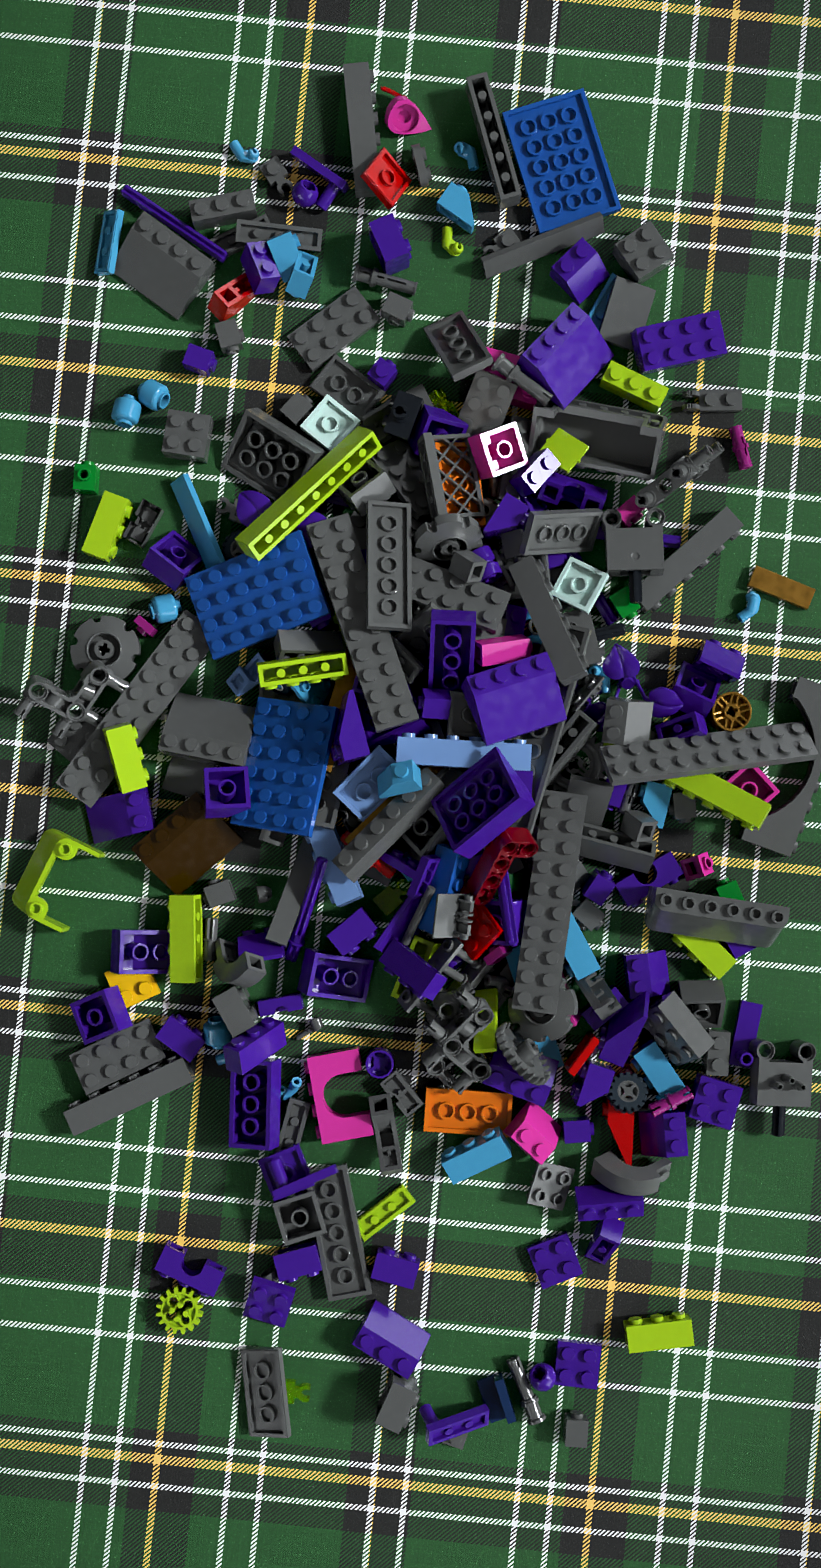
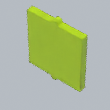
M558 428L550 438L546 439V443L540 449L548 448L561 463L558 468L568 474L577 463L581 462V458L589 450V446L561 428Z

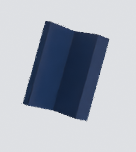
M502 1372L477 1380L483 1402L489 1409L490 1423L505 1418L508 1424L516 1422L515 1412Z

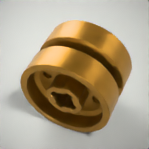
M724 693L717 696L714 706L708 713V720L717 731L740 730L751 719V704L740 693ZM728 710H730V711L732 710V714H731V715H729V714L727 715L726 712H727Z

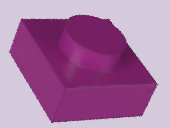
M140 615L134 620L138 625L136 629L145 637L147 634L154 637L159 632Z
M494 945L488 950L489 954L483 959L487 966L497 964L512 953L513 950L510 946Z

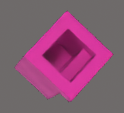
M635 495L617 509L622 516L620 524L622 528H630L632 526L631 521L635 524L644 516L642 512L645 507L640 508L635 504Z
M708 852L680 860L686 881L701 878L714 872L712 867L713 860L709 857ZM689 862H693L696 870L695 874H693Z

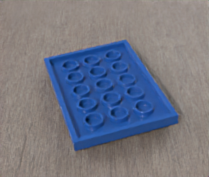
M584 88L502 113V119L539 235L599 211L603 217L621 211V205Z
M302 530L288 534L260 561L243 553L184 578L213 660L220 659L274 637L278 629L291 630L332 613Z
M258 697L252 723L254 725L245 765L248 766L251 809L233 815L231 817V824L312 838L340 709L332 706Z

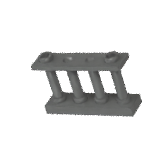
M457 937L446 938L427 962L440 973H444L454 979L447 990L442 987L438 994L453 992L465 984L466 981L475 989L495 964L487 966L483 959L487 956L485 953L477 960H471L467 952L461 949L464 944ZM455 956L468 963L461 973L448 966ZM409 986V988H406L401 993L397 1001L407 1013H410L415 1006L427 1013V1019L433 1018L441 1027L445 1026L434 1006L412 993V987Z

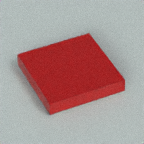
M385 147L379 150L360 175L387 209L394 206L412 181Z
M590 1031L587 1032L564 1063L566 1070L573 1076L577 1074L600 1043V1040Z

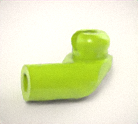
M451 226L442 227V247L450 255L459 256L464 249L462 243L458 244V242L452 239L453 228Z

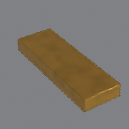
M757 565L754 567L747 584L752 589L805 610L809 608L816 591L814 588Z

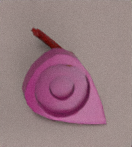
M381 86L380 89L395 96L386 109L384 119L386 126L392 132L407 135L431 130L422 112L406 95H401L388 87Z

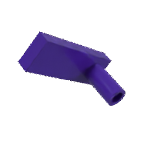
M294 145L290 151L292 157L329 183L315 203L326 212L338 192L346 194L350 187L347 181Z
M740 1000L730 1046V1065L750 1069V1065L753 1063V1056L750 1054L748 1047L751 1040L757 1037L763 1008L762 1004Z
M280 1159L268 1163L277 1187L276 1190L272 1191L275 1200L339 1172L336 1164L289 1183Z
M424 1404L419 1409V1413L426 1424L425 1440L429 1447L489 1425V1409L486 1404L438 1420L430 1404Z

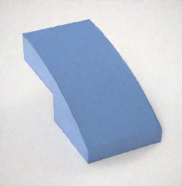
M257 653L245 667L239 666L226 680V683L236 696L243 695L259 683L256 663L268 661L263 654Z

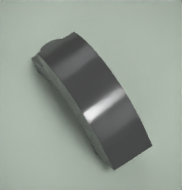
M221 938L215 942L217 961L213 964V969L219 980L248 988L258 983L266 975L264 958L262 956L244 951L238 958V945L236 943Z
M390 1093L368 1097L381 1175L403 1172L401 1150Z
M609 1151L594 1158L591 1175L605 1187L620 1194L645 1196L658 1192L660 1182H664L670 1175L672 1162L664 1157L648 1166L635 1167L622 1162L612 1151Z

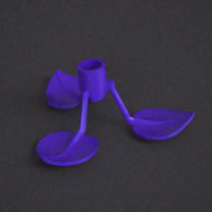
M256 491L240 492L236 509L239 521L248 527L272 505V502L264 494ZM315 511L297 526L298 530H302L308 548L313 547L306 530V525L327 519Z
M616 643L613 645L603 661L602 669L607 677L614 680L619 679L614 697L619 696L621 688L631 689L635 685L645 701L654 702L653 717H668L683 707V702L678 695L666 687L655 688L650 691L649 697L646 696L640 681L636 679V675L640 671L639 661L626 648ZM604 702L594 703L584 712L600 725L596 730L598 732H603L606 710Z

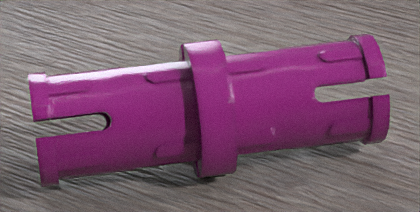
M742 425L729 428L728 431L733 444L732 452H735L739 470L753 467L748 451L749 444L746 443Z
M685 1086L672 1094H665V1097L648 1104L650 1110L659 1107L651 1112L653 1117H657V1115L669 1109L674 1110L677 1108V1105L694 1099L692 1093L683 1096V1094L691 1091L690 1088Z

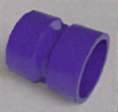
M489 545L472 551L488 561L480 582L491 584L503 575L499 563L494 561L495 555Z
M382 1046L371 1049L365 1062L367 1072L372 1077L378 1079L389 1076L394 1067L392 1052Z

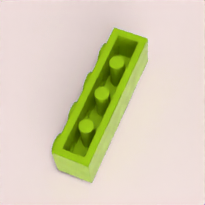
M343 650L256 663L259 685L264 687L265 690L276 689L278 685L286 684L287 687L297 686L302 681L318 683L322 682L321 679L323 678L339 680L343 679L344 675H349L346 652Z
M202 894L169 895L167 909L170 921L168 922L167 929L170 934V943L168 944V954L170 955L168 975L170 983L203 981Z

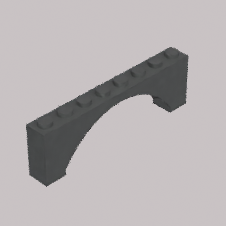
M803 677L794 679L788 699L793 700L799 709L819 756L817 760L809 761L806 775L796 793L780 808L767 815L759 831L756 829L750 831L741 826L737 837L738 840L784 857H790L791 854L796 852L798 834H801L805 827L804 817L806 813L810 812L813 805L811 801L812 795L818 791L820 786L818 779L821 773V684Z

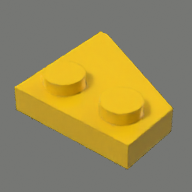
M110 971L104 972L110 987L118 985L126 1008L161 993L154 974H116Z

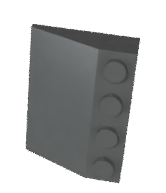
M143 211L131 227L117 254L114 274L176 320H179L216 269L211 259Z
M251 408L245 410L221 467L276 501L325 456L327 451L261 409Z
M178 692L164 724L158 750L166 756L222 767L245 766L254 725L252 723L256 707Z

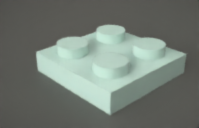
M327 394L300 425V429L330 452L361 424V420Z
M570 556L551 593L554 598L557 597L560 601L589 614L609 575Z

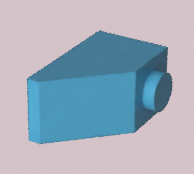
M451 181L437 201L436 210L472 234L474 219L469 193H467L468 191L464 186L456 185Z
M290 230L266 240L283 283L289 280L299 254L297 247L301 246L297 234H292Z
M298 250L299 254L287 282L285 292H288L295 298L305 300L314 279L318 257Z
M412 759L390 764L377 776L379 798L382 799L422 790L421 770Z
M652 781L644 782V785L641 784L638 790L639 802L645 812L658 821L656 828L663 829L673 789Z

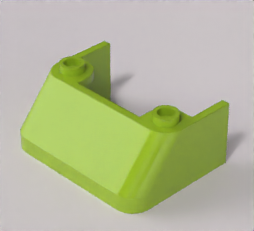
M48 829L42 834L13 893L12 900L15 906L30 918L62 933L68 931L70 927L47 916L48 904L43 898L38 896L56 858L70 860L76 856L79 849L98 858L105 857L107 853L60 830Z

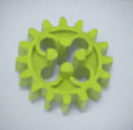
M177 1284L174 1287V1291L171 1288H167V1295L161 1294V1301L156 1304V1307L160 1309L157 1311L156 1316L162 1317L159 1324L165 1323L166 1331L171 1327L173 1328V1334L180 1330L183 1335L186 1332V1328L193 1331L194 1324L199 1325L201 1320L198 1317H202L204 1314L199 1309L203 1308L204 1303L198 1302L201 1295L195 1296L193 1294L194 1288L188 1291L186 1287L180 1289ZM175 1297L178 1300V1303L174 1301L172 1302L171 1298ZM186 1301L193 1303L192 1306L187 1305L183 1312L181 1310L177 1311L174 1318L168 1317L167 1313L173 1314L176 1308H182ZM182 1316H184V1317H187V1316H188V1317H189V1321H184V1320L182 1319Z

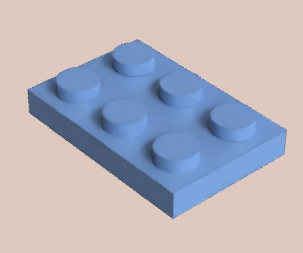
M378 744L370 755L332 793L363 822L388 798H379L377 776L396 761Z

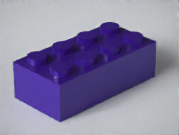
M719 310L635 328L630 333L638 373L641 375L720 358L728 353Z
M431 610L428 688L462 692L461 685L467 676L473 675L476 611Z
M267 1058L244 1075L231 1072L230 1148L270 1151L279 1147L282 1059Z

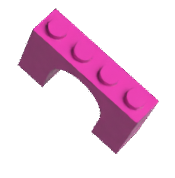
M517 634L475 640L474 662L484 667L508 664L531 657L533 651L531 638Z
M359 1046L308 1055L307 1061L304 1062L305 1074H310L311 1083H308L309 1095L314 1097L315 1104L311 1105L314 1118L317 1117L319 1124L315 1126L317 1139H321L322 1145L374 1135L370 1110L340 1114L333 1111L327 1105L324 1098V1087L332 1077L362 1070Z

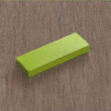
M496 988L475 990V997H480L487 1001L494 1017L482 1032L479 1031L474 1036L473 1051L475 1054L497 1052L498 991Z
M403 1183L358 1218L361 1237L364 1242L416 1202Z

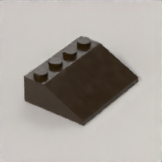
M199 791L195 792L138 842L132 850L175 894H182L243 839L224 818H205L204 795Z

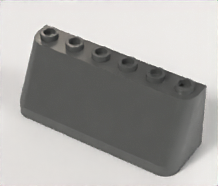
M574 399L564 410L558 407L552 400L545 407L537 401L533 408L528 454L532 456L535 452L539 451L546 443V439L550 438L558 428H561L589 446V450L575 467L580 469L594 468L601 473L615 472L623 477L629 475L636 476L644 481L654 480L668 418L660 414Z
M649 886L644 922L653 931L767 948L775 942L787 924L790 907Z

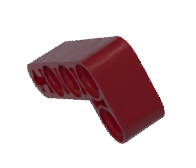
M508 827L486 846L466 885L470 895H473L476 905L483 906L492 900L515 857L529 858L538 851V845L527 828Z

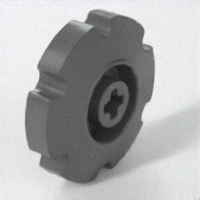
M459 513L440 515L435 517L433 522H425L417 529L413 537L416 557L443 568L450 567L451 558L455 551H473L483 546L481 539L483 534L480 524L470 516L462 518Z
M101 616V621L98 623L93 619L87 620L74 634V637L78 640L77 644L70 647L74 667L81 671L91 661L100 660L105 666L112 669L114 675L126 680L138 666L134 663V658L141 655V645L136 632L133 630L126 631L127 623L113 616ZM102 648H109L110 652L104 654ZM96 670L93 675L99 676L103 670Z
M561 977L556 1015L512 1008L513 998L508 999L510 1020L512 1024L520 1025L519 1033L523 1037L530 1038L534 1042H545L548 1036L551 1041L562 1038L573 1027L570 1017L577 1015L578 1001L575 991L573 989H566L565 984L567 980Z

